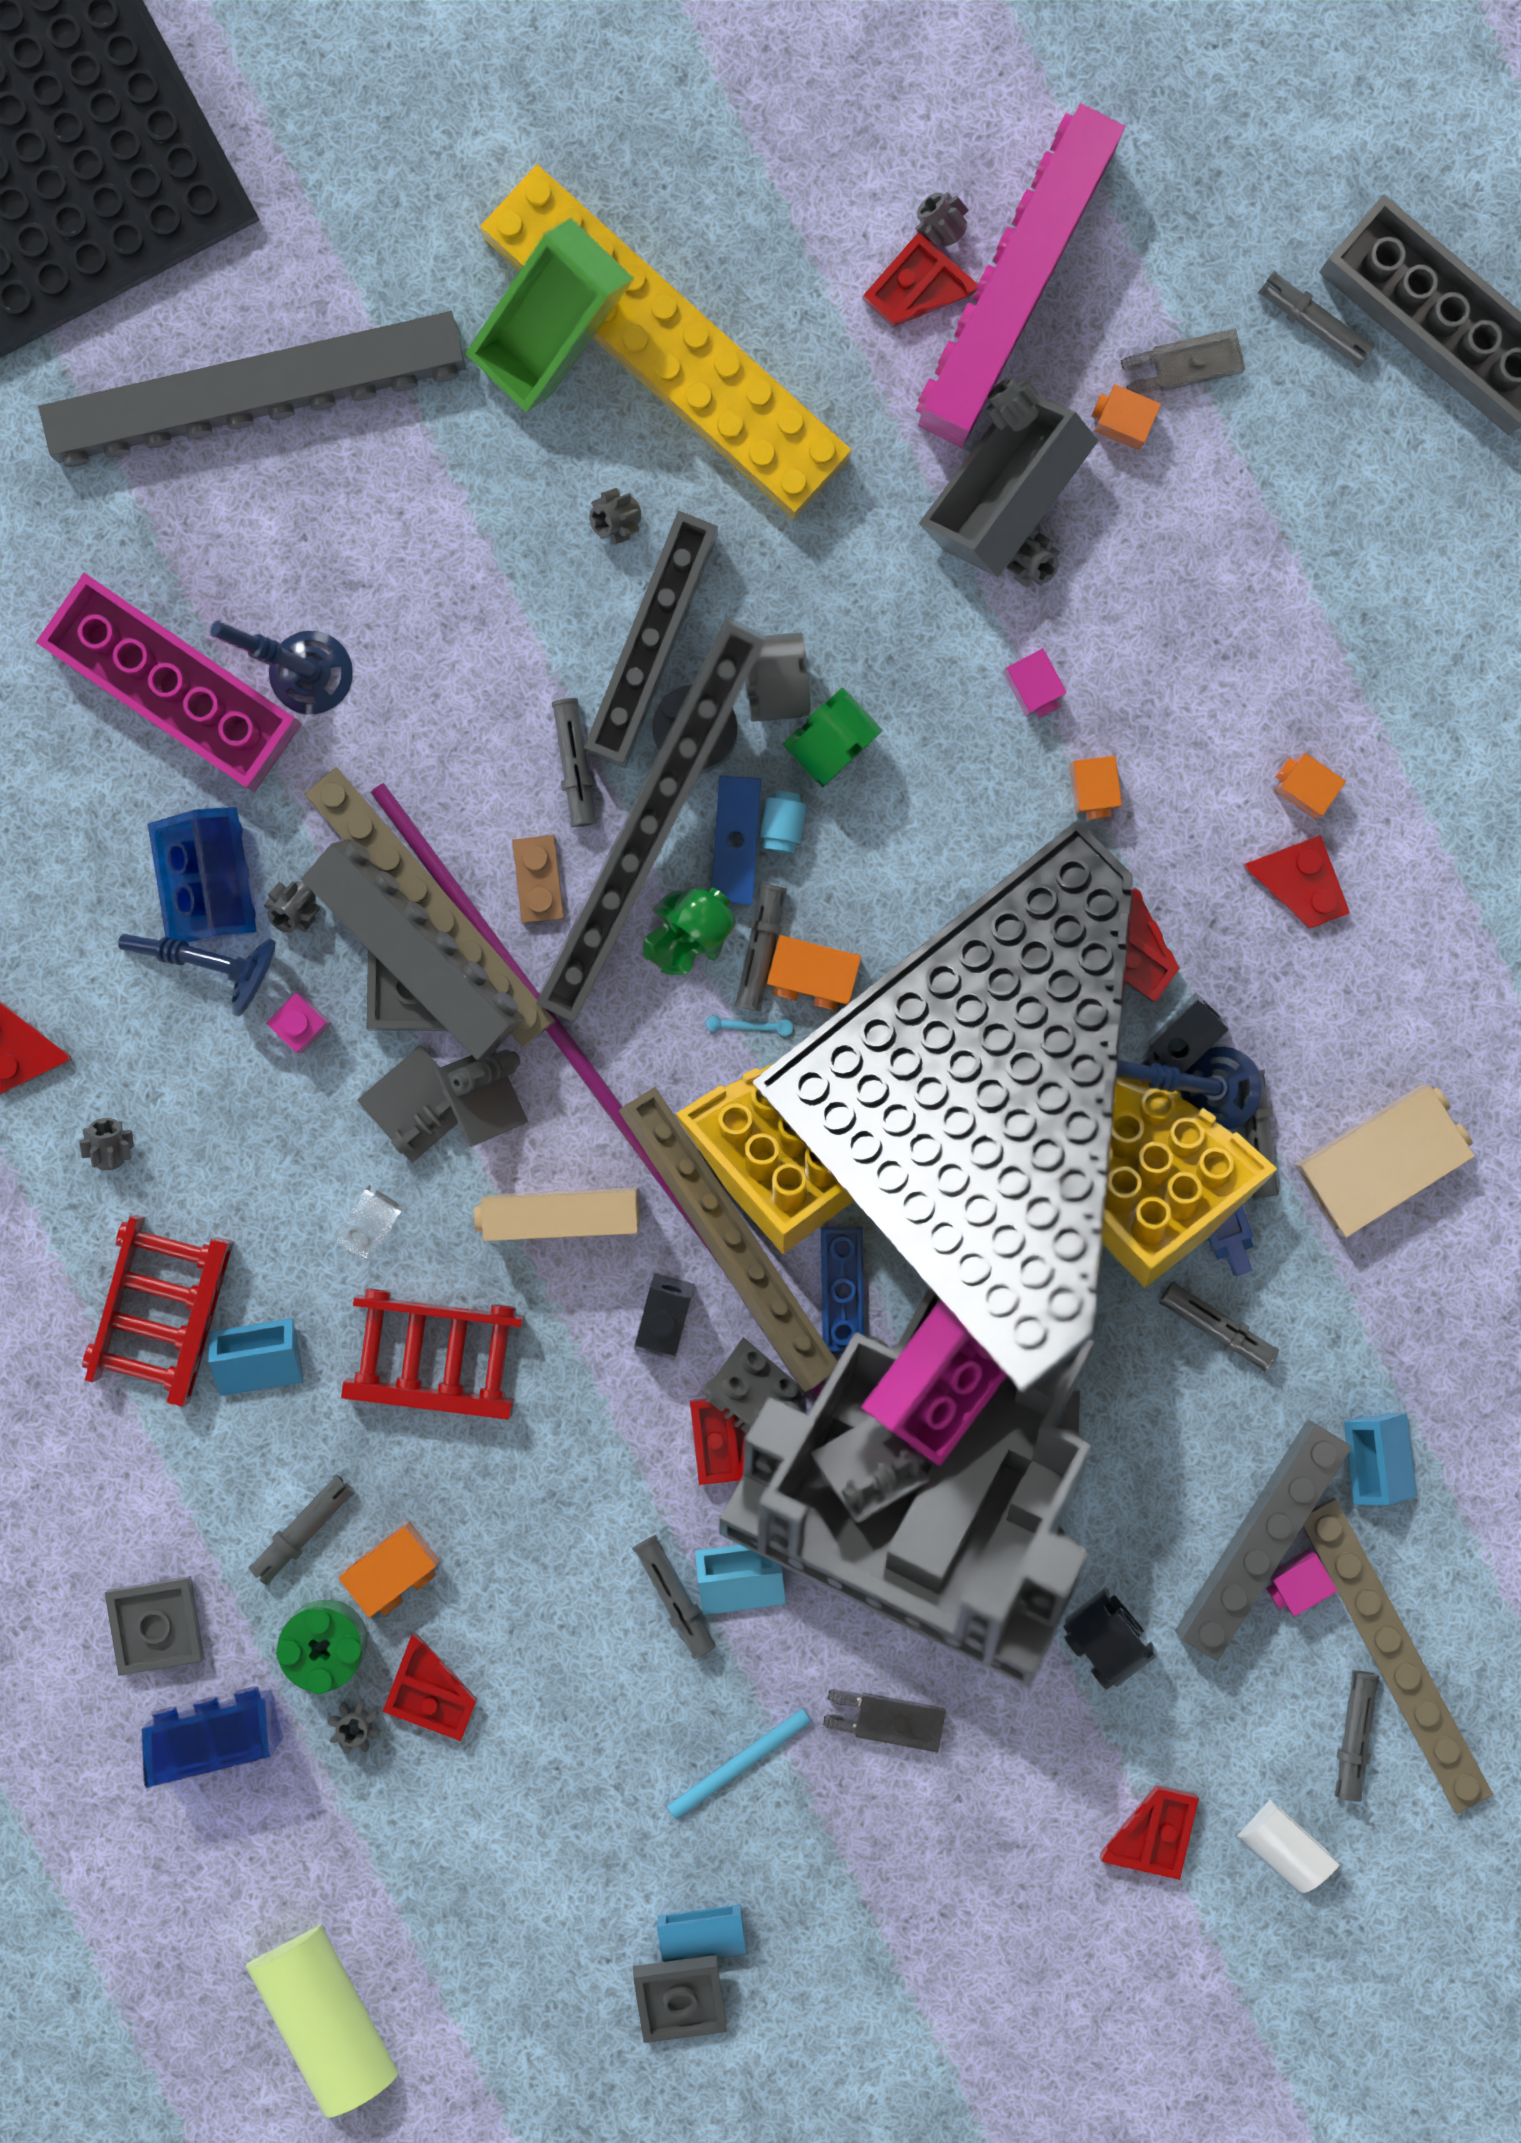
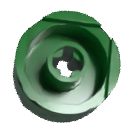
M842 687L826 703L824 702L806 719L807 722L791 734L782 745L823 788L883 730L852 695Z
M318 1600L305 1604L294 1613L279 1635L276 1657L283 1673L299 1688L315 1694H323L343 1686L353 1677L366 1654L367 1634L364 1622L353 1608L340 1601ZM325 1638L329 1641L330 1645L328 1649L320 1652L315 1646Z

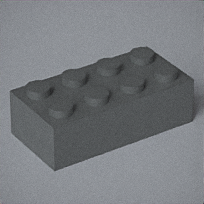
M1038 396L1040 402L1035 405L1039 413L1035 420L1026 428L1014 432L1007 425L1000 431L992 423L919 522V525L944 551L996 577L1000 576L1099 441L1075 411Z

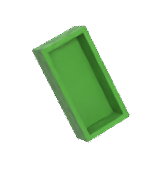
M570 218L544 233L465 354L525 412H528L555 392L634 278Z

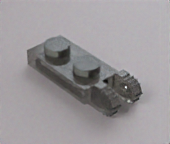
M1236 328L1155 346L1152 351L1134 354L1120 360L1122 370L1124 369L1125 371H1133L1155 364L1156 377L1135 380L1126 386L1128 390L1137 394L1152 392L1158 389L1162 392L1241 374L1245 370Z
M836 1689L829 1690L828 1700L831 1702L860 1709L857 1721L837 1714L824 1716L823 1725L826 1728L853 1733L857 1738L938 1753L946 1714L945 1708L864 1692L860 1695Z

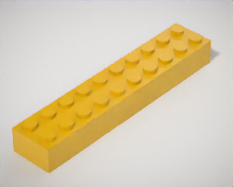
M536 164L480 225L483 239L513 267L520 271L544 233L572 218L634 278L595 333L593 339L794 521L850 460L852 449L544 169Z

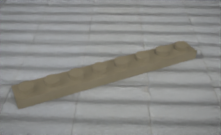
M337 767L304 793L343 840L350 839L361 844L371 856L369 860L380 871L389 873L397 880L400 885L399 890L409 901H414L421 905L429 914L428 920L439 931L446 932L454 938L459 946L458 951L468 961H473L480 965L488 975L487 980L498 991L508 994L518 1006L517 1011L525 1019L511 1035L523 1049L555 1022L545 1008L536 1004L537 999Z
M652 1088L618 1110L802 1390L806 1392L830 1376L838 1364L837 1360L657 1088Z
M1332 1498L1315 1507L1302 1527L1338 1590L1337 1593L1453 1811L1458 1814L1492 1796L1493 1793L1337 1499Z

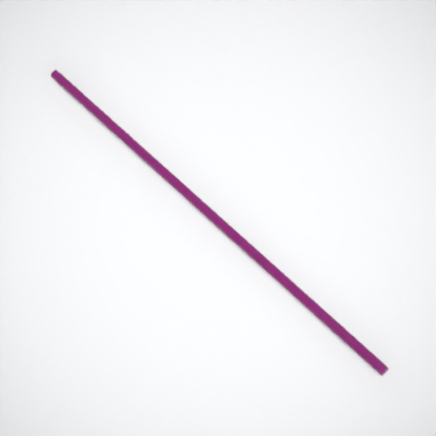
M382 783L374 788L370 793L440 888L533 996L538 999L539 992L387 786ZM546 1009L555 1020L546 1029L547 1033L716 1260L618 1110L623 1107L556 1015ZM825 1380L811 1389L817 1398L826 1385Z

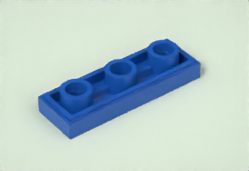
M719 775L712 887L723 893L732 904L752 905L761 778ZM733 833H738L744 838V843L739 848H732L728 844V838Z
M863 1226L821 1227L822 1339L831 1353H844L855 1332L864 1336ZM844 1282L850 1285L851 1291L847 1297L841 1298L835 1294V1288L839 1283Z

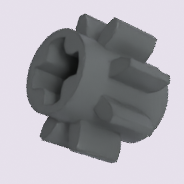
M948 192L944 195L942 193H934L920 204L917 218L921 223L915 229L929 242L932 241L936 247L940 244L943 246L952 245L966 231L967 221L963 216L969 210L958 195L952 198Z
M1012 377L1006 378L998 383L988 395V400L992 403L986 408L989 412L988 416L1000 431L1007 425L1014 432L1020 431L1030 425L1037 417L1039 410L1035 405L1040 402L1037 396L1039 393L1027 378L1019 384Z
M614 488L601 493V498L591 502L593 508L589 515L590 524L593 531L601 539L611 536V540L615 545L629 540L631 534L639 532L638 524L641 521V509L630 493L620 496L618 489Z
M1040 532L1034 539L1028 536L1009 562L1007 569L1015 574L1014 579L1028 588L1032 581L1041 586L1043 583L1050 581L1056 574L1059 567L1057 556L1060 554V551L1052 546L1053 541Z
M292 881L288 887L278 882L268 894L269 899L264 904V907L268 909L267 916L271 924L283 932H292L296 927L306 932L315 921V914L320 909L315 904L316 895L306 884Z
M101 1118L92 1122L89 1128L83 1129L84 1139L79 1141L82 1158L91 1157L92 1167H97L101 1170H113L120 1167L125 1160L131 1159L130 1149L134 1147L132 1130L123 1131L121 1121L112 1118Z
M363 1699L360 1700L356 1707L351 1709L345 1701L342 1702L339 1706L342 1718L331 1716L328 1720L330 1726L336 1727V1732L331 1737L330 1742L336 1743L339 1741L345 1746L344 1754L347 1755L352 1747L357 1746L364 1753L367 1752L370 1745L366 1737L378 1738L381 1733L378 1727L372 1726V1722L377 1718L379 1712L373 1711L368 1713L363 1709L365 1705ZM352 1719L359 1721L358 1728L360 1730L357 1735L350 1734V1726L348 1724Z

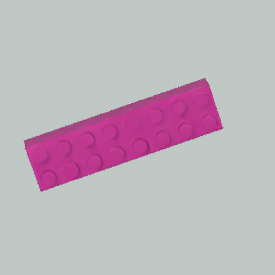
M1082 103L1078 105L1073 116L1065 113L1050 148L1054 154L1049 151L1045 152L1031 184V188L1035 189V191L1026 189L1015 211L1016 215L1011 224L1016 227L1015 230L1007 226L996 248L997 252L992 260L993 263L997 264L994 268L988 264L978 282L977 291L973 297L977 301L976 306L968 302L958 321V328L954 334V337L958 338L957 343L949 340L938 360V367L935 371V374L939 376L937 382L929 378L919 397V403L915 410L921 414L919 427L963 449L988 400L990 391L995 387L1120 142L1126 127L1125 125Z

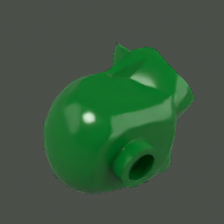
M713 887L709 891L704 889H687L684 892H670L652 909L654 914L660 916L664 923L644 938L643 955L645 959L656 964L661 969V972L667 975H687L691 971L693 961L699 953H704L708 959L715 961L720 955L724 940L736 924L735 915L729 908L732 902Z

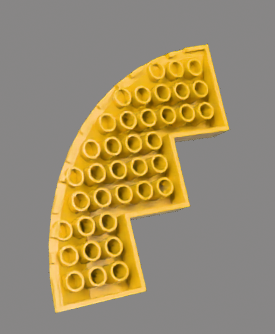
M771 1064L760 1070L754 1068L742 1074L741 1079L727 1086L719 1085L677 1112L676 1118L729 1194L780 1252L784 1254L854 1200L753 1085L752 1081L773 1065ZM1116 1077L1102 1243L1133 1277L1146 1288L1214 1233L1276 1172L1277 1168L1239 1133L1235 1132L1233 1134L1216 1122L1217 1117L1204 1108L1199 1110L1191 1103L1180 1098L1181 1094L1177 1091L1167 1092L1166 1090L1151 1089L1147 1083Z

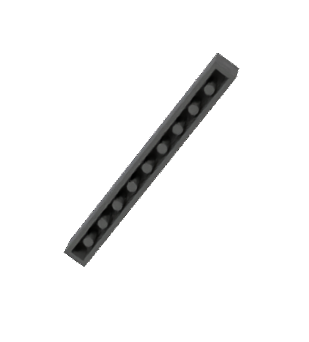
M452 311L47 403L39 405L38 408L49 455L58 463L64 462L66 467H76L87 464L89 456L105 453V456L109 458L127 455L131 452L130 447L146 443L147 448H159L171 444V437L187 434V437L190 439L203 438L213 433L212 428L228 424L229 429H242L253 425V418L269 415L271 420L285 419L295 414L294 409L310 405L311 410H324L335 406L336 399L349 396L352 397L353 401L368 400L377 395L376 390L392 387L393 391L396 392L407 391L417 387L418 380L431 377L434 378L435 382L450 381L459 376L458 371L466 370L467 368L456 321Z
M726 616L539 992L537 1005L575 1022L766 642L764 634Z

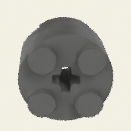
M802 632L765 635L766 642L745 682L751 722L810 716L809 675L806 672L805 659L807 657Z

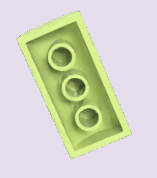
M322 1925L307 1931L246 1964L249 1975L324 2117H336L359 2107L378 2095L395 2080L399 2072Z

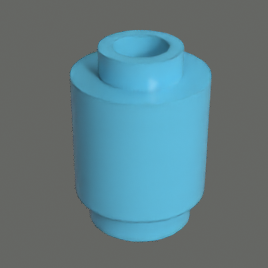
M776 791L775 798H766L759 838L763 839L762 849L784 854H795L796 845H801L808 806L800 802L801 795Z

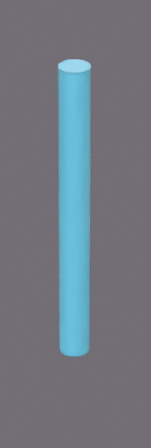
M801 1708L667 1805L672 1816L677 1820L810 1724L812 1719L804 1708Z

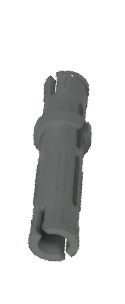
M1274 270L1266 282L1279 290V292L1265 283L1258 294L1264 296L1288 314L1286 319L1290 322L1298 321L1359 368L1367 357L1354 349V347L1368 355L1372 352L1375 345L1365 340L1311 300L1313 297L1311 293L1305 291L1303 294Z
M578 698L553 701L551 704L554 710L558 746L564 780L561 781V789L566 791L571 818L570 825L575 828L597 824L591 787L595 786L594 777L589 776L578 710ZM568 725L570 726L574 757L572 756ZM578 785H579V791H580L581 801L579 800V794H578V788H577Z
M761 883L754 920L750 919L748 926L752 930L739 992L735 1002L736 1007L761 1012L763 993L776 936L781 934L782 930L779 922L787 888Z
M1259 1070L1263 1081V1095L1256 1113L1245 1123L1246 1141L1275 1166L1269 1116H1273V1109L1268 1107L1265 1070ZM1249 1079L1240 1082L1243 1107L1249 1097ZM1276 1172L1252 1195V1198L1279 1195Z
M1175 1281L1169 1284L1159 1300L1160 1305H1164L1195 1327L1224 1344L1225 1351L1230 1354L1238 1353L1264 1372L1271 1367L1280 1350L1277 1347H1273L1250 1332L1247 1324L1244 1322L1236 1323L1208 1303L1179 1286Z
M335 1474L332 1477L333 1479L283 1532L279 1530L273 1536L274 1542L248 1567L256 1578L259 1575L262 1577L260 1579L262 1583L269 1585L271 1580L292 1558L296 1560L302 1554L301 1548L340 1506L355 1493V1490L347 1482L345 1484L342 1482L343 1479L339 1475Z
M653 1535L635 1545L632 1549L636 1552L653 1586L671 1616L668 1619L672 1628L677 1627L692 1654V1658H699L714 1649L716 1644L711 1639L698 1615L701 1612L698 1604H692L675 1570L661 1548L657 1536Z
M1352 1670L1342 1748L1337 1750V1758L1340 1762L1334 1796L1348 1801H1362L1366 1765L1370 1764L1371 1754L1368 1753L1369 1737L1379 1675L1372 1672Z

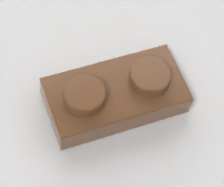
M547 835L513 839L522 923L564 919L555 836Z

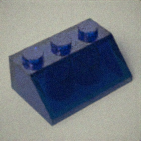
M237 807L194 809L148 823L165 937L184 940L188 944H195L257 932L255 924L256 912L252 904L249 886V868L245 860L242 841L243 829L239 821Z
M253 1686L236 1691L234 1693L235 1699L219 1703L217 1696L208 1697L194 1702V1709L178 1713L177 1707H168L152 1713L153 1719L149 1720L142 1728L143 1781L145 1788L271 1757L283 1739L272 1691L260 1692L258 1686Z

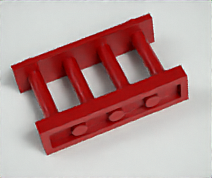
M140 1215L130 1216L128 1222L121 1223L117 1233L115 1245L121 1248L95 1343H89L84 1353L82 1368L87 1369L84 1380L94 1382L101 1379L103 1369L164 1385V1390L169 1391L166 1403L183 1407L190 1403L234 1241L216 1237L211 1239L209 1245L204 1244L202 1247L141 1231L145 1217ZM136 1248L197 1263V1268L202 1269L199 1284H193L189 1288L130 1272ZM125 1288L186 1304V1309L191 1310L188 1325H181L180 1328L119 1312ZM114 1328L174 1344L175 1349L180 1351L176 1367L170 1366L169 1369L108 1353Z
M369 1288L366 1289L365 1295L354 1297L353 1306L368 1308L360 1371L355 1372L354 1378H347L343 1381L341 1399L506 1420L511 1418L514 1399L505 1398V1390L501 1389L509 1327L521 1328L524 1324L525 1316L515 1315L516 1307L492 1304L490 1311L396 1300L390 1299L391 1291ZM384 1310L409 1313L402 1375L397 1377L396 1384L380 1382V1375L376 1374ZM426 1316L451 1319L443 1382L438 1384V1389L421 1387L422 1380L418 1379ZM468 1321L493 1324L485 1388H480V1394L463 1392L464 1385L460 1384Z

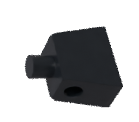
M1195 992L1150 1038L1149 1046L1153 1052L1141 1065L1152 1066L1154 1063L1169 1067H1177L1180 1073H1184L1229 1030L1226 1021ZM1176 1038L1187 1042V1045L1178 1052L1172 1051L1168 1047Z
M654 1273L634 1350L675 1360L694 1283Z

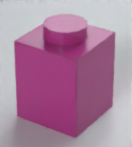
M1044 648L1006 667L1003 671V675L1026 717L1036 712L1040 719L1061 707L1058 700L1063 698L1067 691Z
M295 993L266 1024L296 1053H304L332 1022L303 994Z
M1307 1549L1278 1566L1269 1579L1272 1585L1266 1588L1278 1610L1286 1607L1294 1617L1338 1591L1318 1556L1311 1549Z

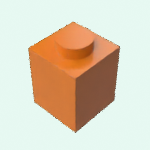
M1114 384L1108 396L1103 393L1100 394L1091 417L1098 420L1094 432L1140 451L1161 403Z
M1303 753L1295 760L1288 757L1275 775V778L1280 782L1274 791L1314 819H1317L1324 815L1346 783V780L1307 753Z
M1116 755L1074 760L1069 766L1075 814L1086 813L1087 820L1112 817L1111 810L1122 806Z

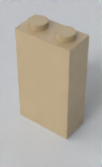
M1430 1085L1418 1086L1295 1164L1298 1172L1339 1236L1347 1238L1475 1157L1469 1148L1473 1144L1469 1133L1460 1123L1454 1124L1447 1113V1110L1451 1109L1450 1104L1439 1088L1432 1089Z
M638 1187L488 1194L481 1198V1204L474 1206L475 1231L483 1232V1241L638 1234L640 1230Z

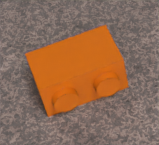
M779 935L767 985L775 987L773 991L775 996L797 1001L800 993L815 997L814 1006L838 1011L840 1004L847 1006L850 1002L861 956Z
M409 1520L344 1570L338 1579L368 1618L378 1611L385 1616L403 1601L400 1596L402 1592L412 1585L416 1590H419L437 1575L433 1569L437 1566L440 1559Z

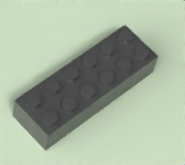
M1383 194L1329 257L1319 273L1509 436L1521 426V311Z

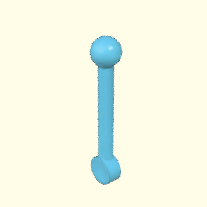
M711 1015L706 1020V1027L712 1032H716L720 1028L777 1031L782 1036H788L793 1031V1024L786 1019L778 1023L721 1020L720 1017Z

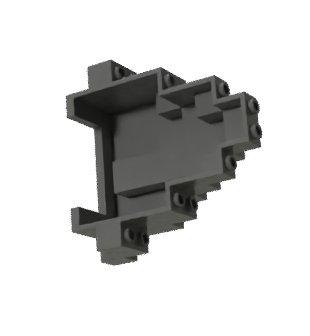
M929 1286L894 1350L888 1348L886 1343L876 1337H864L856 1332L854 1333L808 1416L791 1402H778L770 1397L768 1398L745 1438L744 1475L719 1517V1535L1030 1689L1052 1645L1062 1616L1079 1584L1088 1551L1081 1548V1545L1073 1538L1066 1535H1056L1060 1521L1082 1479L1091 1444L1084 1441L1083 1437L1077 1432L1070 1429L1061 1430L1059 1428L1064 1420L1068 1401L1090 1360L1094 1341L1090 1340L1026 1394L1007 1375L940 1467L921 1453L924 1463L920 1466L930 1479L929 1482L859 1523L855 1522L810 1456V1453L872 1418L861 1407L941 1300ZM902 1439L909 1451L914 1449L913 1446Z

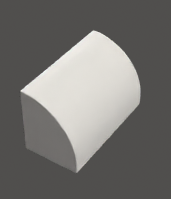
M1271 1799L1237 1835L1300 1893H1306L1318 1887L1340 1866L1329 1851Z

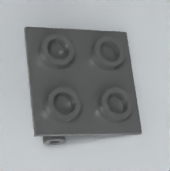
M421 1045L357 1099L390 1137L391 1143L401 1154L404 1153L411 1163L458 1124V1120L435 1072L440 1066Z
M506 1049L498 1053L495 1051L493 1054L479 1060L470 1055L435 1070L470 1148L528 1122L508 1078L509 1075L516 1072L520 1065V1057L514 1051Z
M744 1337L740 1340L714 1379H710L701 1390L707 1396L705 1398L706 1402H710L721 1412L726 1407L728 1408L724 1415L726 1419H729L733 1414L738 1417L734 1422L736 1427H739L744 1422L741 1429L747 1434L769 1397L778 1402L788 1401L798 1405L806 1393L791 1377Z
M874 1417L810 1453V1456L856 1523L868 1518L930 1480L920 1466L924 1463L921 1453L915 1448L909 1451L898 1435Z

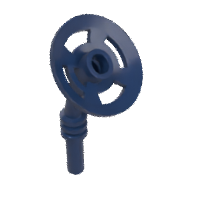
M218 620L211 625L210 635L247 651L250 658L269 665V680L273 692L286 707L302 714L324 713L337 706L350 689L353 669L349 654L338 640L326 633L302 631L289 636L279 643L262 634L253 636ZM305 641L323 643L330 647L333 652L328 655L320 648L313 646L305 647ZM307 653L317 654L323 660L318 663L315 659L307 657ZM280 666L288 669L289 675L279 677ZM341 667L339 685L333 694L330 695L324 687L330 680L331 668ZM301 680L307 685H312L313 690L302 689L296 683ZM292 689L301 696L314 697L316 703L297 701L289 696L287 692Z
M122 934L118 940V947L123 951L155 956L158 961L176 965L189 963L227 974V979L235 983L232 993V1014L240 1017L245 1012L256 995L269 968L276 945L274 940L268 939L260 944L246 960L239 956L235 960L227 956L191 947L188 942L174 938L163 937L160 940Z
M1209 1048L1184 1073H1180L1177 1067H1169L1154 1063L1152 1066L1118 1060L1117 1077L1147 1083L1149 1088L1161 1091L1174 1092L1178 1089L1180 1090L1181 1098L1199 1110L1204 1108L1212 1113H1226L1228 1119L1216 1120V1122L1227 1130L1240 1127L1249 1121L1261 1103L1263 1081L1260 1071L1249 1056L1234 1048ZM1226 1057L1237 1062L1239 1066L1235 1069L1224 1063L1213 1064L1212 1058ZM1197 1068L1203 1073L1201 1077L1193 1075ZM1214 1070H1225L1230 1075L1228 1077L1215 1075ZM1249 1079V1097L1245 1106L1241 1109L1234 1103L1240 1092L1239 1082ZM1190 1092L1198 1093V1095L1191 1097ZM1209 1099L1221 1101L1223 1106L1214 1107L1208 1104L1207 1101Z

